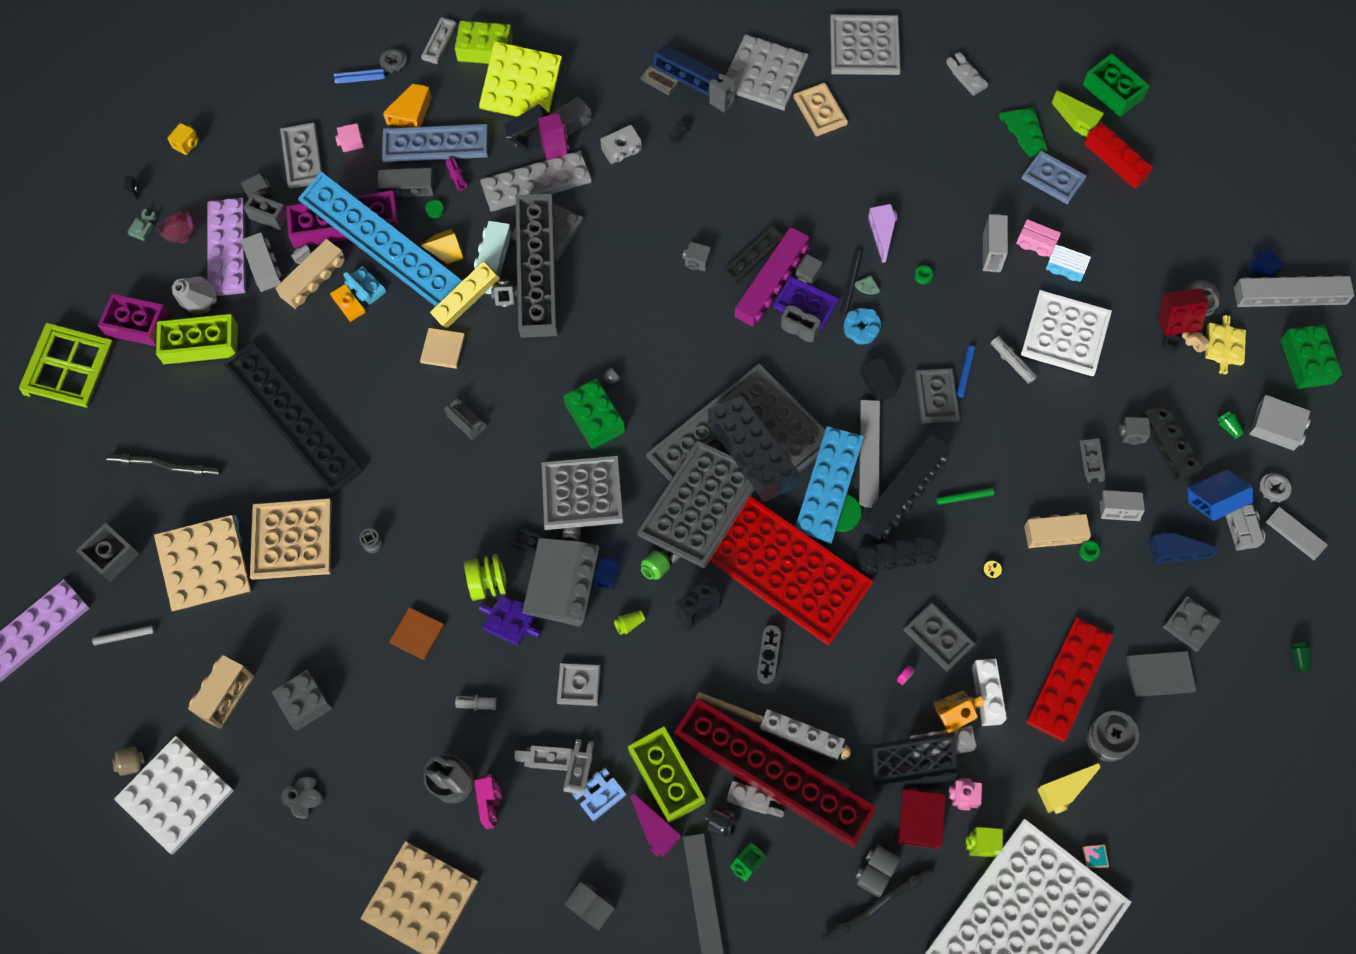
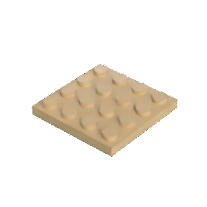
M330 499L253 504L250 578L256 580L330 574L332 501Z
M233 515L154 535L172 611L252 591Z
M405 841L360 919L422 954H439L479 882Z

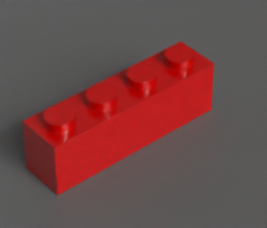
M1101 122L1089 131L1084 144L1134 189L1148 179L1153 167Z

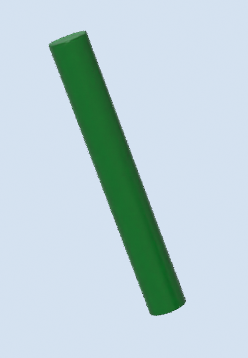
M988 488L936 497V503L941 505L994 495V489Z

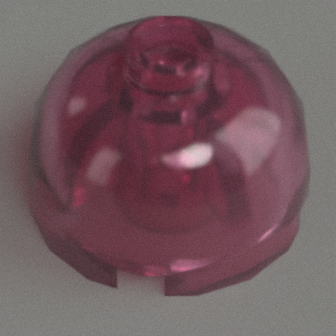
M182 211L177 212L164 219L165 224L161 226L159 223L156 227L164 240L170 243L180 242L181 244L190 240V236L195 229L194 221L188 211H185V214Z

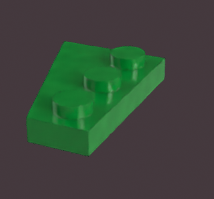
M1034 108L1000 113L999 118L1007 124V129L1016 136L1017 142L1029 157L1037 156L1040 151L1047 153V147Z

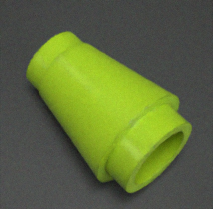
M640 610L618 616L614 620V625L620 635L628 634L645 621V617Z

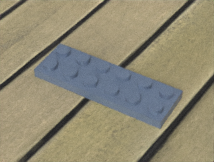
M487 124L383 129V162L438 160L452 157L455 159L488 157Z

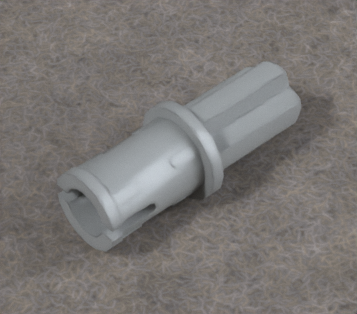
M478 695L475 697L457 696L455 700L456 708L474 709V711L478 709L496 710V697L488 698L479 697Z

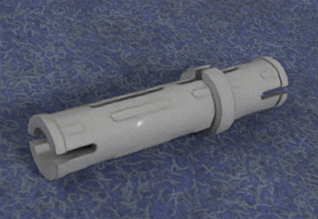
M1000 336L991 342V345L1001 354V358L1006 360L1027 384L1036 379L1037 375L1028 368L1015 354L1014 349L1009 347Z

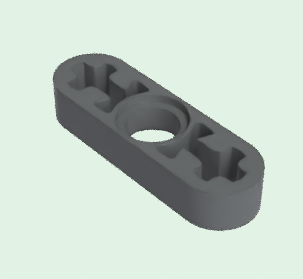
M774 625L767 626L762 636L757 678L763 684L771 683L776 673L781 631ZM770 631H773L774 635L777 636L773 638L772 645L769 644V636L766 635L770 634ZM772 650L775 653L774 658L766 659L763 656L764 651ZM766 664L769 665V673L772 674L768 675V678H764V675L761 674V672L765 671Z

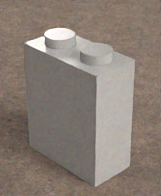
M989 214L983 232V271L1001 272L1008 254V216Z
M1265 395L1258 404L1249 435L1294 451L1299 445L1302 446L1305 441L1306 435L1304 431L1311 422V419H1309L1310 411Z

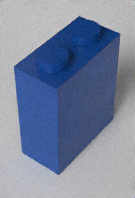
M1228 470L1187 487L1189 504L1212 521L1253 503L1252 486Z

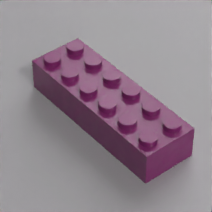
M394 191L354 196L400 232L398 205ZM304 204L286 206L288 235L294 248L303 247L304 245L321 244L325 239L330 242L349 240Z

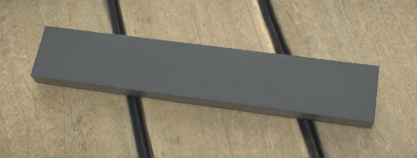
M704 833L685 836L683 841L701 954H724Z

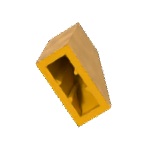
M412 84L384 111L386 124L403 128L421 127L432 98L429 87Z

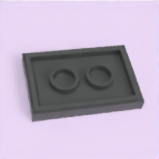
M953 368L915 370L921 424L958 422L960 416Z
M932 602L904 628V631L946 672L975 646V643Z
M1188 651L1126 657L1134 697L1192 693L1196 691Z

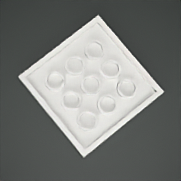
M1040 290L1021 356L1094 376L1112 311Z
M175 736L114 800L173 855L234 790Z

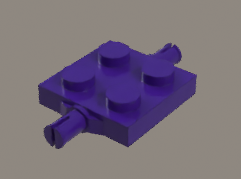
M501 595L493 607L483 603L479 606V611L488 614L483 630L516 646H519L522 639L528 633L537 638L542 633V630L532 626L535 616L523 614L524 604L510 597Z

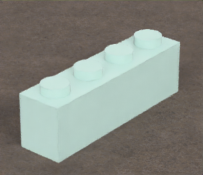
M488 222L487 228L485 227L483 230V243L479 244V257L474 262L475 269L482 262H485L500 277L511 238L510 235L512 234L510 224ZM489 288L485 293L491 294V288Z

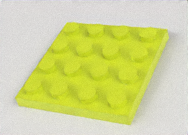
M494 42L480 100V109L518 117L540 104L545 110L550 112L562 56Z

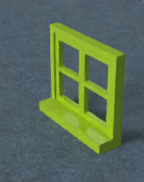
M46 323L19 386L20 391L25 396L31 397L32 394L88 408L112 348V340ZM55 337L75 341L67 361L48 357ZM80 343L99 347L91 368L72 363ZM44 364L64 368L56 389L36 384ZM69 370L88 374L80 395L61 390Z

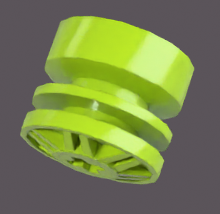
M498 554L492 555L493 564H490L488 556H485L484 566L480 565L477 558L464 561L465 574L472 601L485 599L486 589H490L493 597L496 596L495 587H499L501 595L506 594L507 580L503 563L500 561Z

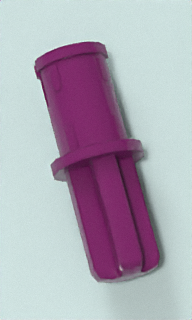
M454 157L447 158L446 165L450 172V178L454 180L457 190H464L468 185L462 175V169L459 168Z

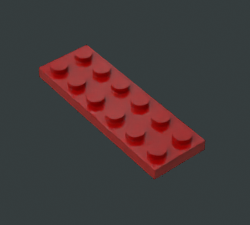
M1077 617L1074 619L1026 723L1062 742L1066 740L1113 635Z

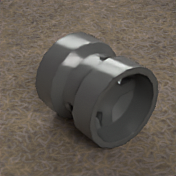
M369 528L361 532L359 540L365 551L368 553L378 552L382 547V540L377 531Z

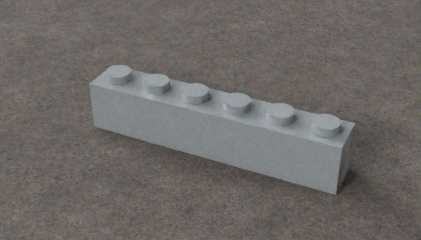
M1341 275L1333 277L1299 276L1295 278H1287L1286 276L1279 278L1245 277L1239 279L1234 287L1237 307L1347 305L1354 297L1350 276Z

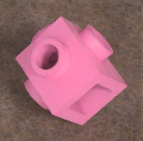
M960 778L953 786H950L949 799H952V805L958 806L960 810H971V807L978 808L981 805L982 783L972 782L968 778Z

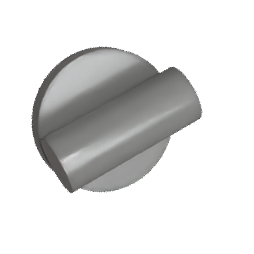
M304 245L302 248L295 250L291 256L297 264H301L311 254L310 249L307 245Z

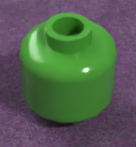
M652 551L641 562V571L650 580L660 579L670 569L669 557L664 552Z

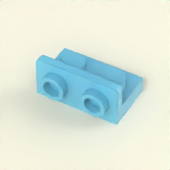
M363 266L351 275L347 272L343 274L346 279L344 281L346 286L350 290L354 289L357 297L362 302L365 300L371 305L386 293L385 288Z

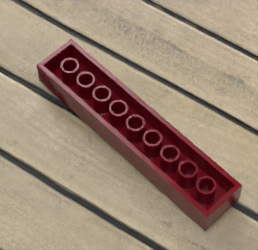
M696 698L675 730L677 740L853 849L876 812L877 807L698 698Z

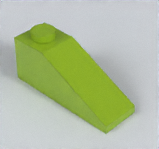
M1058 90L1052 101V104L1074 131L1086 137L1089 131L1100 124L1104 114Z

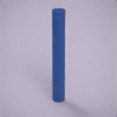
M968 346L957 391L958 397H964L975 352L974 346Z

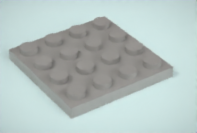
M898 15L830 16L831 74H900Z
M745 34L726 76L730 79H735V95L785 111L808 60V54Z
M618 456L542 462L545 530L623 523Z

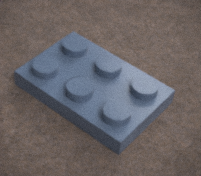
M1040 151L1023 174L1022 179L1068 205L1087 176Z

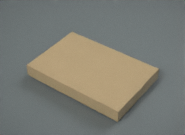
M826 83L794 94L796 103L816 137L847 125L848 121Z

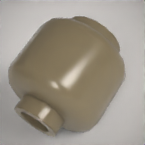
M135 746L118 749L115 752V756H112L114 772H118L121 776L137 773L141 769L140 764H145L143 752H138Z

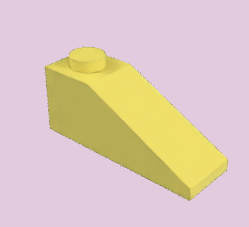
M1099 763L1042 785L1037 789L1048 813L1055 811L1058 814L1067 810V805L1077 797L1100 769Z

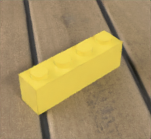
M482 262L430 313L442 326L448 328L491 288L500 277L489 265Z

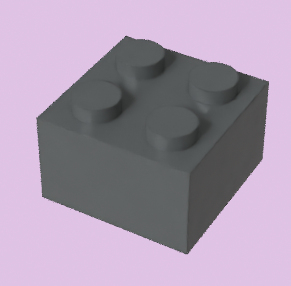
M106 523L76 550L109 582L139 555L131 545Z
M308 670L272 691L286 719L296 731L332 709L315 678Z

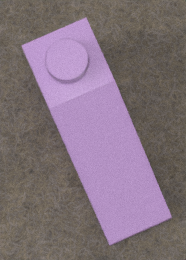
M891 204L870 208L868 216L882 263L886 262L894 224L897 221L896 211H893Z

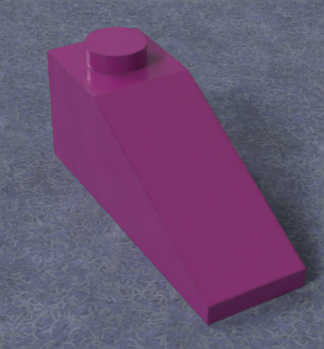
M633 793L631 800L650 845L649 850L657 857L661 855L665 858L679 842L681 835Z

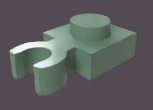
M144 209L141 213L142 218L134 220L128 230V234L146 241L154 228L152 223L157 219L156 213L152 212L148 216L149 212L147 209Z

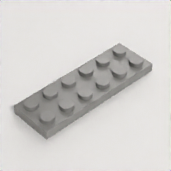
M577 151L484 178L480 182L490 212L516 205V195L553 194L591 183V178L581 151Z

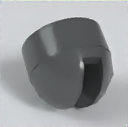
M609 368L604 374V379L608 384H614L620 379L612 368Z

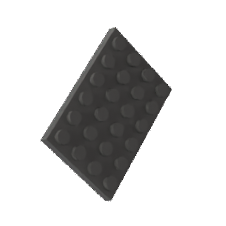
M697 441L637 534L639 537L705 568L755 489L730 455Z

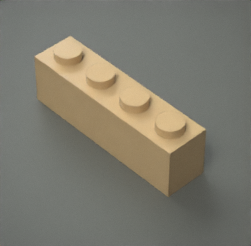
M325 239L276 287L279 296L295 309L303 304L306 298L318 289L319 285L327 280L337 268L342 266L346 260L342 250Z

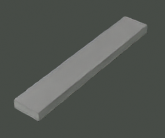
M861 400L860 435L864 436L859 459L860 507L872 508L879 499L880 401Z

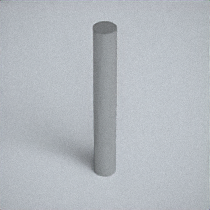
M152 625L92 638L93 645H99L155 633V629Z

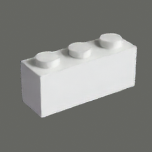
M996 659L976 660L972 666L976 694L980 693L985 705L979 707L981 725H1001L1007 718Z

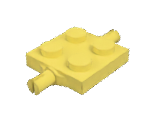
M1225 315L1222 317V325L1209 323L1206 332V339L1210 342V345L1205 350V358L1220 363V374L1228 373V364L1241 366L1245 360L1246 330L1230 326L1231 316Z

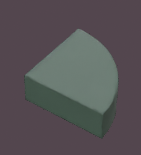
M872 276L855 282V287L865 294H877L880 291Z

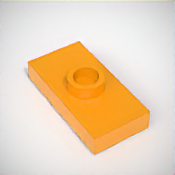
M346 284L330 293L333 300L350 322L366 313Z

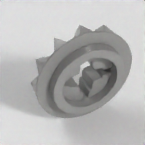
M1266 474L1259 483V491L1263 493V498H1268L1270 502L1276 501L1280 503L1291 494V484L1281 474ZM1279 484L1277 491H1270L1272 486Z

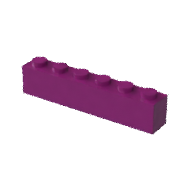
M791 227L789 228L736 306L735 318L752 327L762 320L766 308L769 309L771 307L775 294L778 295L781 292L783 282L788 281L792 274V269L794 267L797 268L802 254H806L809 250V236Z

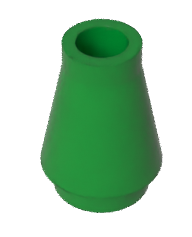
M1230 410L1217 419L1219 425L1231 434L1234 439L1245 433L1235 413H1232Z

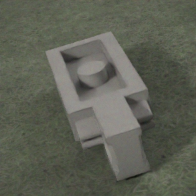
M531 746L527 747L526 751L515 750L514 759L517 762H525L524 766L530 768L567 771L573 749Z

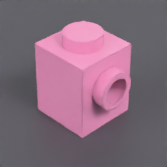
M358 124L337 128L336 142L338 146L341 145L343 152L364 148Z

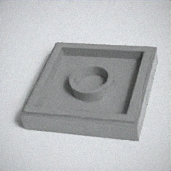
M560 663L557 704L598 706L601 666Z

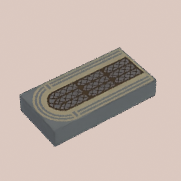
M651 65L641 76V81L668 96L679 84L678 80L652 68Z

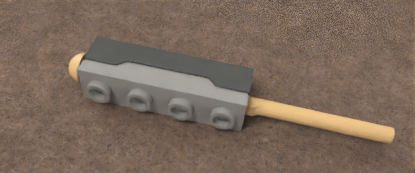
M701 692L697 694L696 698L709 705L761 724L759 734L835 764L839 755L841 756L840 760H846L851 755L849 746L845 744V747L842 748L845 739L768 709L765 716H761Z

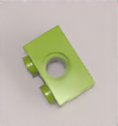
M976 827L966 837V849H969V855L996 857L1003 851V829Z

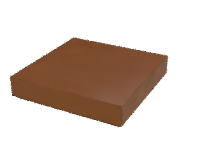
M409 608L389 642L422 660H426L445 626Z

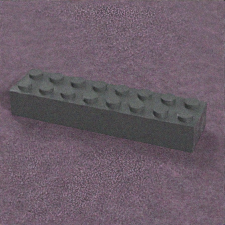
M552 194L516 195L518 330L520 337L557 336L554 203Z

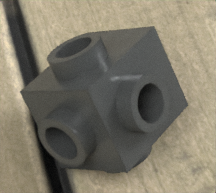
M500 279L495 283L494 288H491L492 299H495V305L503 307L514 305L515 298L518 297V288L514 287V281Z

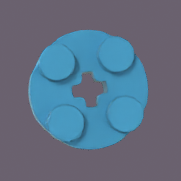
M860 308L848 312L844 321V333L848 338L850 337L854 340L855 343H871L880 333L881 322L874 310ZM863 323L866 326L865 329H861V327H858L857 325Z

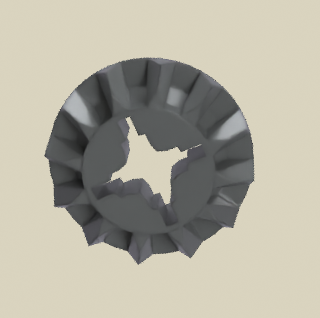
M398 49L387 50L380 57L381 68L386 72H399L401 68H405L407 63L405 53Z

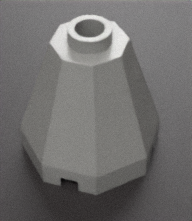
M204 277L183 278L176 280L172 285V293L179 305L192 315L209 313L211 310L210 306L217 301L215 285Z

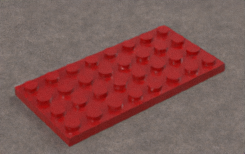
M751 496L709 561L828 646L873 584L872 580Z

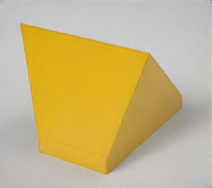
M452 229L438 233L420 245L445 262L446 265L463 260Z

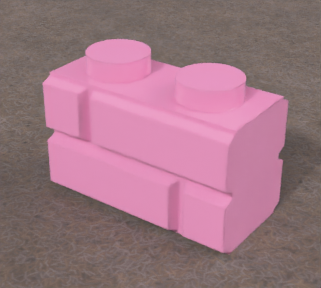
M1027 219L1017 244L1023 249L1036 251L1040 256L1051 257L1061 233Z

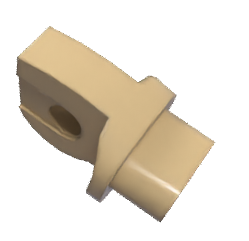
M1201 332L1182 334V337L1186 340V345H1192L1197 352L1207 350L1210 342Z

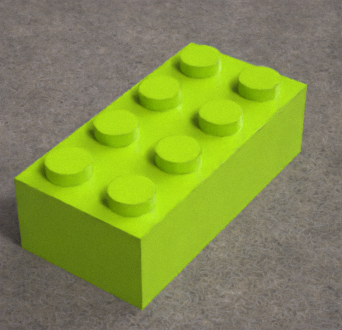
M232 314L157 322L156 355L163 364L230 358L237 353L238 324Z
M665 727L628 746L632 759L668 824L705 804L703 794Z

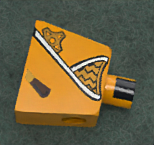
M964 691L933 702L948 733L976 719L978 716L974 709L985 705L980 693L968 698Z

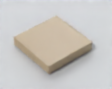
M429 328L420 359L421 363L457 369L465 334Z

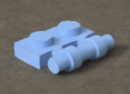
M606 768L592 774L593 777L587 781L584 795L572 793L576 800L581 796L586 798L580 805L593 822L626 796V793L614 778L607 783L605 782L604 778L609 775ZM596 784H599L601 788L591 794L589 790Z

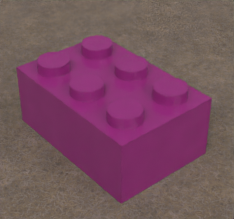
M111 294L98 326L106 336L156 346L157 322L169 320L170 314L163 304Z

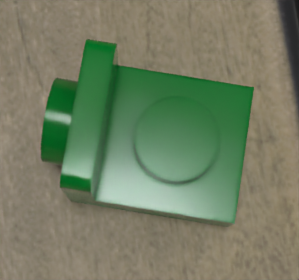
M751 842L736 857L730 868L736 876L746 882L752 873L765 861L767 856Z

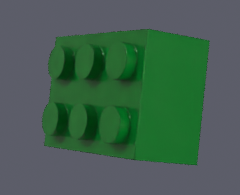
M1110 54L1088 71L1083 86L1120 117L1142 101L1150 87L1113 54Z
M1325 324L1288 329L1281 338L1297 389L1334 384L1342 375Z
M597 379L563 396L566 408L592 450L625 433L624 422Z

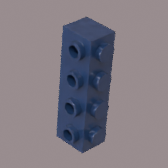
M664 45L655 52L652 68L709 97L710 81L712 79L717 80L719 83L722 81L719 78V74L722 73L667 45Z

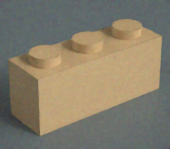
M1072 513L1061 517L1060 515H1052L1048 518L1036 516L1030 518L1024 526L1028 548L1080 544L1088 541L1091 537L1086 514Z

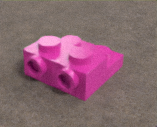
M491 774L482 775L479 777V780H474L479 815L482 825L486 829L495 828L494 822L497 821L496 811L493 807L499 806V799H502L500 786H498L497 782L495 783Z

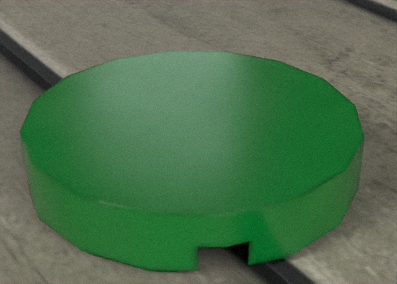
M846 495L836 528L838 532L852 530L861 519L862 510L860 504L849 495Z

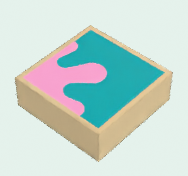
M1105 845L1085 846L1082 848L1085 866L1088 869L1109 867Z

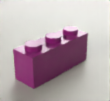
M559 113L538 118L546 160L567 155L569 146L564 119H560Z

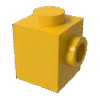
M181 123L167 138L173 149L185 155H188L199 141L195 129Z

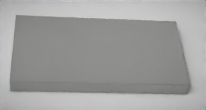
M315 123L281 128L288 187L292 189L309 186L317 175L322 172Z

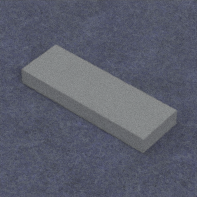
M440 18L421 56L422 60L435 64L439 63L457 27L456 21Z
M1280 507L1266 521L1268 525L1313 560L1327 547L1324 541Z

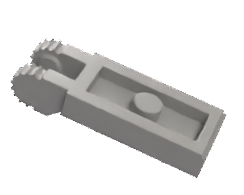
M961 53L955 54L956 61L952 57L946 60L953 74L972 95H976L988 87V83L965 60Z
M576 739L564 783V792L584 795L592 762L594 742L589 741L587 752L583 753L580 752L582 740Z
M732 781L726 800L727 803L763 814L768 813L778 817H783L784 815L782 810L768 807L770 801L777 802L776 800L754 787Z

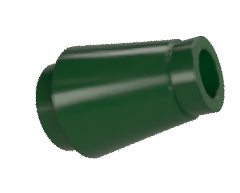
M1309 643L1291 644L1292 649L1290 651L1298 673L1311 672L1312 648L1309 647Z

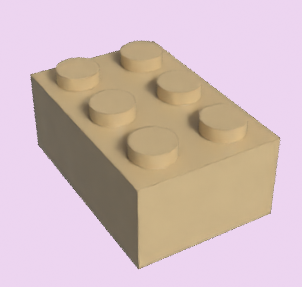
M222 655L214 663L213 671L209 677L203 680L198 694L191 699L188 709L199 718L221 729L254 676L241 664Z

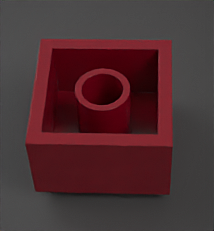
M1201 288L1164 293L1158 323L1165 336L1202 331L1209 302Z

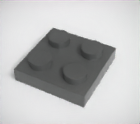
M1186 596L1163 628L1197 652L1221 620Z

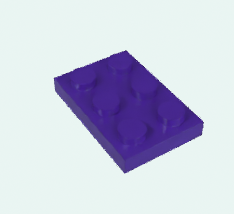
M790 276L776 299L773 308L784 313L787 306L797 307L804 314H811L821 321L820 330H823L836 308L839 298Z

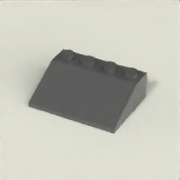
M539 538L522 613L580 627L585 618L599 546L577 541Z

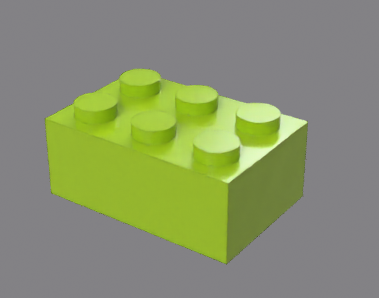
M460 21L455 44L457 60L489 64L494 42L512 44L511 26L507 24Z

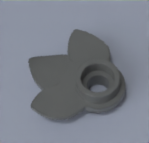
M303 777L294 786H288L282 792V802L291 808L292 814L297 818L307 819L309 808L316 807L324 801L322 795L313 789L316 785V778ZM293 792L296 794V798L289 799L288 794Z

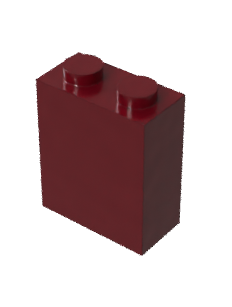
M907 787L906 790L903 789L900 796L897 844L940 849L942 847L945 795H941L936 790H928L926 793L919 792V789L914 787Z

